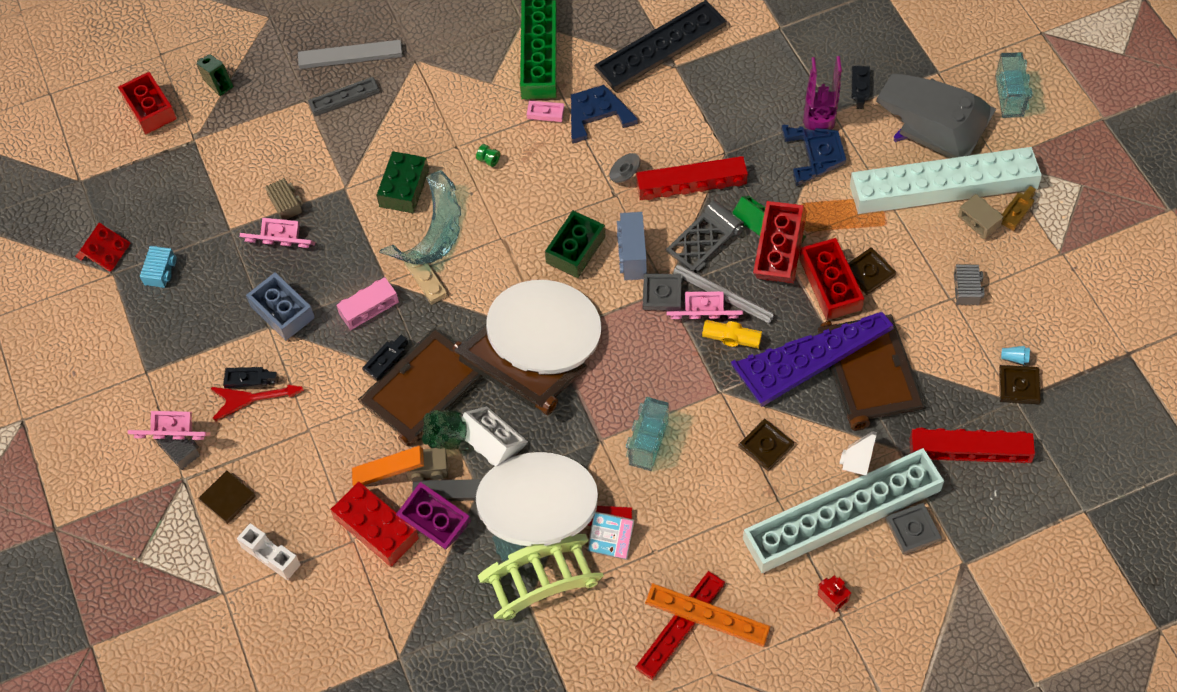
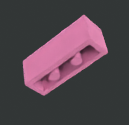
M384 277L381 280L375 281L369 287L359 290L348 299H343L336 306L339 315L351 331L396 305L399 301L397 293Z

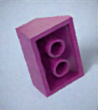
M422 482L417 485L396 514L445 550L459 538L471 521L469 515Z

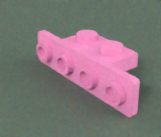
M262 218L261 235L240 233L239 236L245 238V242L256 243V240H263V244L273 245L274 242H281L280 245L291 246L292 243L298 244V247L309 248L310 245L315 246V242L312 240L298 239L299 221Z
M723 291L685 292V311H667V315H670V319H682V315H689V319H701V315H709L710 319L720 318V315H728V318H739V315H743V310H724Z
M151 411L150 430H128V434H134V438H146V435H153V439H165V435H173V439H185V436H192V440H204V436H210V432H192V412Z

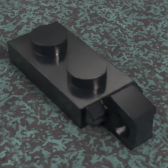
M852 66L851 98L857 99L856 109H864L865 100H869L870 66Z
M401 334L395 341H387L362 367L363 372L378 382L405 352L404 348L408 345L407 338Z
M263 367L225 368L223 386L224 388L267 387V384H278L279 376L277 372H269Z

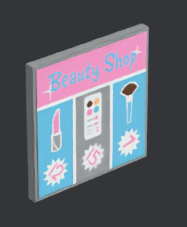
M595 512L587 551L627 560L634 520Z

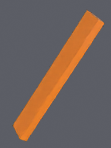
M652 583L645 601L646 605L764 647L770 630L769 625Z

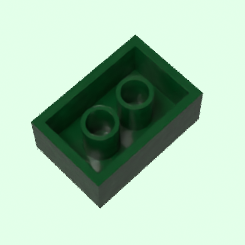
M392 151L376 194L379 207L414 214L429 172L427 157Z
M572 210L545 250L546 264L579 278L606 237L605 225Z

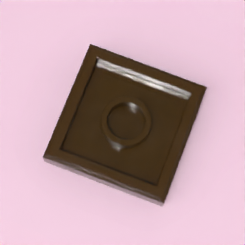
M872 247L848 263L859 288L866 295L896 276V271Z
M1000 365V402L1040 405L1039 367Z
M765 418L738 444V448L766 471H769L794 446V442Z
M226 470L198 499L228 524L255 497V494Z

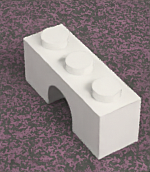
M251 523L237 538L242 549L287 581L301 565L295 554L282 545L277 547L267 538L265 533Z

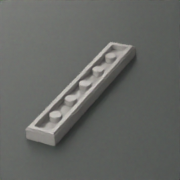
M401 40L298 52L299 69L402 57Z

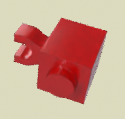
M835 575L830 579L825 578L820 582L817 594L834 613L845 605L851 597V592L844 586L845 582Z

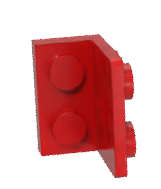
M99 222L75 257L82 261L86 256L111 272L130 245V242Z

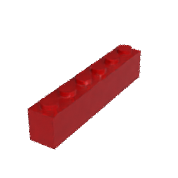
M740 156L636 172V185L639 199L651 200L659 197L742 186L747 184L748 173L744 157Z
M920 427L912 429L909 438L910 454L924 448L931 460L1031 463L1035 456L1033 433L1025 431L1006 432L998 430L996 432H988L986 430L966 431L965 429L946 430L944 428L929 430Z

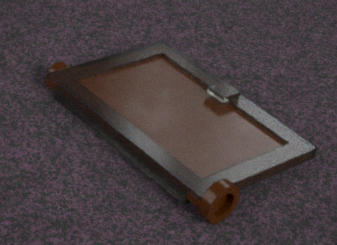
M892 314L885 315L893 324L891 331L829 367L846 419L848 418L850 427L854 431L867 428L870 425V419L925 409V403ZM860 320L833 325L830 321H826L820 325L821 327H818V333L821 334L824 330L829 329L830 331L841 327L842 324H852Z
M486 323L463 343L457 341L453 346V354L459 357L460 362L533 409H540L547 416L557 406L558 399L556 397L587 368V365L583 363L569 371L556 374H539L536 371H524L514 367L511 362L505 358L502 359L493 349L487 336Z
M436 327L358 399L360 404L399 434L398 439L404 445L408 443L413 444L416 440L419 441L484 379V375L487 373L463 356L459 358L454 355L453 346L456 342Z

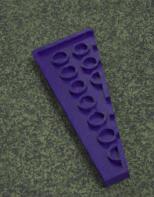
M883 312L861 318L860 321L852 324L845 323L839 328L830 331L827 329L821 334L809 335L785 343L784 346L776 349L769 348L763 353L754 356L751 354L747 356L748 358L739 361L733 360L731 365L762 407L891 331L893 324Z

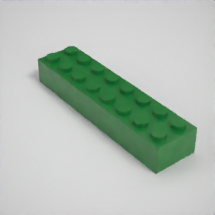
M521 0V99L557 98V0Z

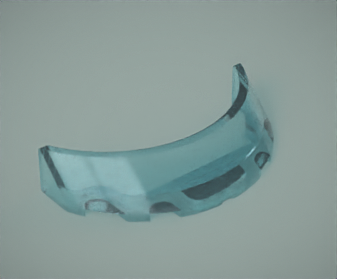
M442 170L432 173L427 177L432 194L433 214L429 230L423 240L408 251L401 252L395 245H390L382 248L379 253L407 263L422 265L443 258L452 249V245L456 242L460 231L458 224L459 217L461 216V207L457 203L454 183Z

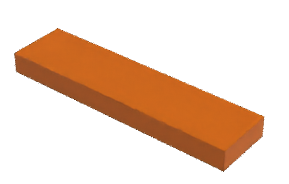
M417 446L353 467L352 486L358 481L363 485H367L423 467V448Z

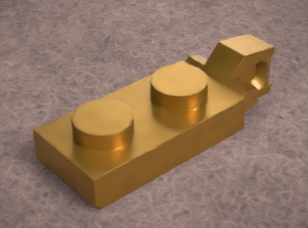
M1029 186L1024 194L1021 192L1016 194L1001 214L1003 216L1002 225L1012 231L1017 228L1033 206L1035 200L1032 198L1035 195V188Z

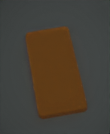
M854 199L801 204L807 210L804 230L807 232L885 225L884 211L858 214Z

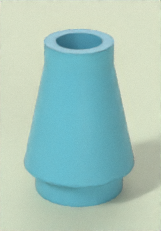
M1025 346L1002 348L1001 359L1024 365V363H1029L1030 348Z

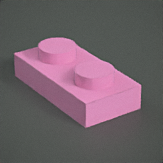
M529 100L527 119L562 122L564 114L563 103Z

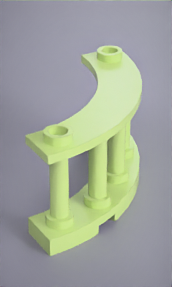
M586 534L569 536L561 540V542L551 545L533 544L532 546H527L508 555L509 560L500 565L496 562L478 575L480 583H490L493 585L502 607L501 610L493 615L494 618L510 620L519 611L551 595L575 588H592L598 584L597 581L604 577L603 573H591L581 550L582 546L588 542ZM563 552L574 553L583 575L572 577L562 554ZM549 555L555 556L564 578L551 584L540 561L542 557ZM530 562L535 568L542 587L528 593L518 569ZM511 572L520 598L509 604L500 580Z

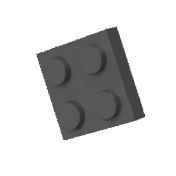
M644 274L643 310L681 311V274Z
M924 503L886 516L887 524L903 555L941 541V536Z

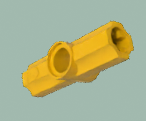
M706 320L702 337L720 340L723 344L730 347H736L739 344L759 349L762 331L743 328L741 324L732 321L724 324Z

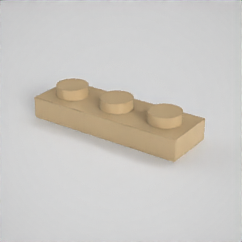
M420 253L404 260V265L431 305L447 297V292Z

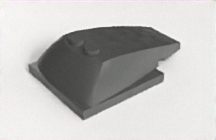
M892 74L876 100L877 103L889 112L901 117L904 125L899 134L949 158L970 156L996 111V108L990 106L986 101L964 89L938 82L932 78L929 80L903 74Z

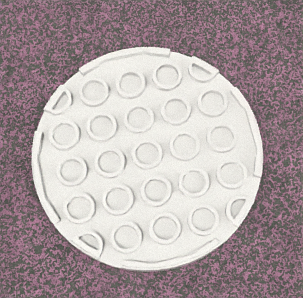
M531 280L509 287L493 301L487 315L486 330L493 349L502 359L505 358L511 362L512 366L524 371H536L539 374H556L578 367L594 353L600 339L601 321L593 303L577 289L556 281Z
M546 452L526 453L504 460L497 467L494 466L484 476L476 494L478 515L487 529L507 542L523 546H532V544H544L546 546L559 543L561 539L575 536L591 521L598 504L597 486L586 468L568 457Z

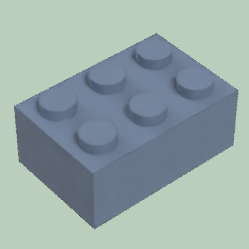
M643 212L620 213V221H617L620 274L624 273V281L644 279V274H647Z
M276 272L246 295L250 307L285 341L315 318L311 306Z

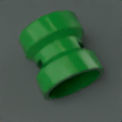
M482 144L476 153V159L480 162H486L490 167H494L498 163L501 153L496 149H490V146Z

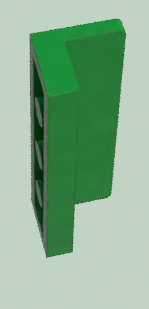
M742 196L732 213L742 220L745 226L760 236L766 207L750 196ZM805 235L802 237V243L806 238Z

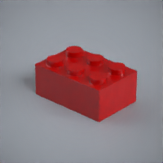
M150 72L118 86L124 102L145 135L177 119L171 104Z

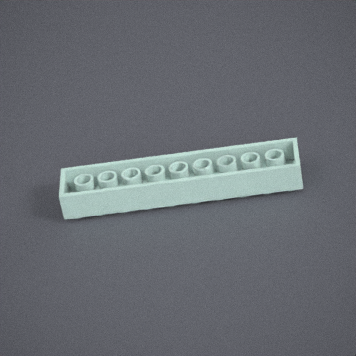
M1032 147L852 172L850 189L859 215L970 199L975 194L979 197L1026 191L1029 186L1038 189L1042 175Z
M924 448L867 473V476L858 477L744 529L743 541L761 573H764L940 492L944 480Z

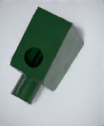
M211 54L198 59L196 65L203 80L219 96L234 87L224 64Z

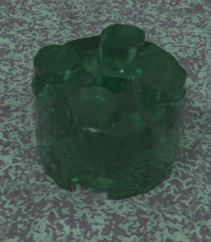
M434 410L431 413H426L423 418V443L430 448L458 449L461 441H465L467 435V424L465 421H462L460 416L462 414L451 410Z

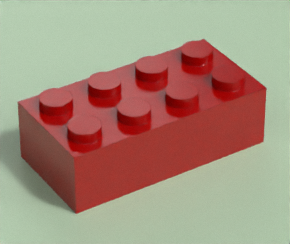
M766 202L753 271L757 279L794 284L807 210L804 205Z
M837 238L802 247L799 260L826 321L862 311L864 297Z
M359 481L330 509L333 518L390 567L419 539L417 530L398 517L393 509Z

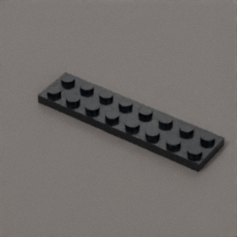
M704 0L594 65V69L614 91H617L725 27L727 21L707 0Z

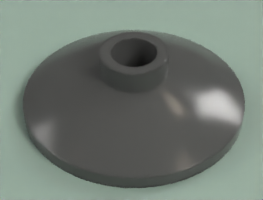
M630 153L619 158L610 170V179L615 183H621L630 179L640 167V157L635 153Z

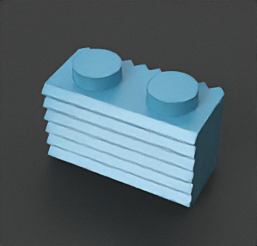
M149 246L140 274V278L145 286L165 288L167 281H170L171 268L176 264V255H174L172 248Z

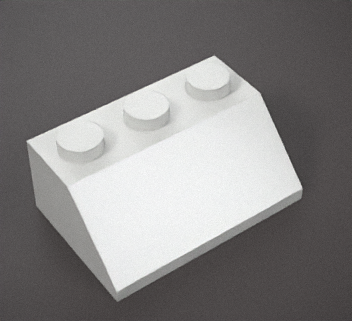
M487 406L464 412L455 429V432L460 435L462 440L471 444L476 452L482 454L488 459L490 464L496 467L504 460L517 455L528 443L524 437Z
M872 431L849 445L847 450L843 449L840 464L843 465L842 470L867 476L877 432Z

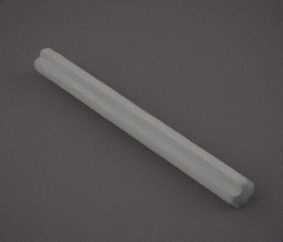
M681 265L675 267L674 274H681L682 279L707 292L723 291L724 301L767 323L773 320L774 313Z

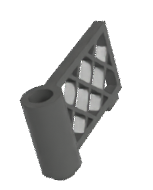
M714 200L706 207L704 213L666 248V252L687 269L699 273L706 266L705 262L731 236L741 234L744 229V223ZM705 220L710 224V228L699 229V224ZM720 232L724 236L721 239L713 240L712 233ZM699 233H710L711 240H699ZM689 234H697V241H686V237ZM711 244V249L708 252H700V245ZM698 245V252L687 253V246ZM677 246H684L685 253H676L673 249ZM687 257H698V262L692 266L687 262Z

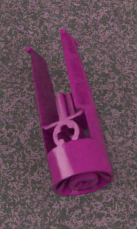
M840 56L836 58L831 86L832 91H829V86L821 84V87H818V92H815L817 69L815 57H812L803 123L805 128L809 130H815V128L832 130L836 123L840 96L841 59Z

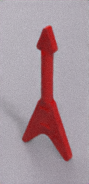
M287 385V388L252 394L251 392L211 387L213 393L226 400V403L213 416V420L216 422L254 401L286 395L293 397L304 391L302 386Z

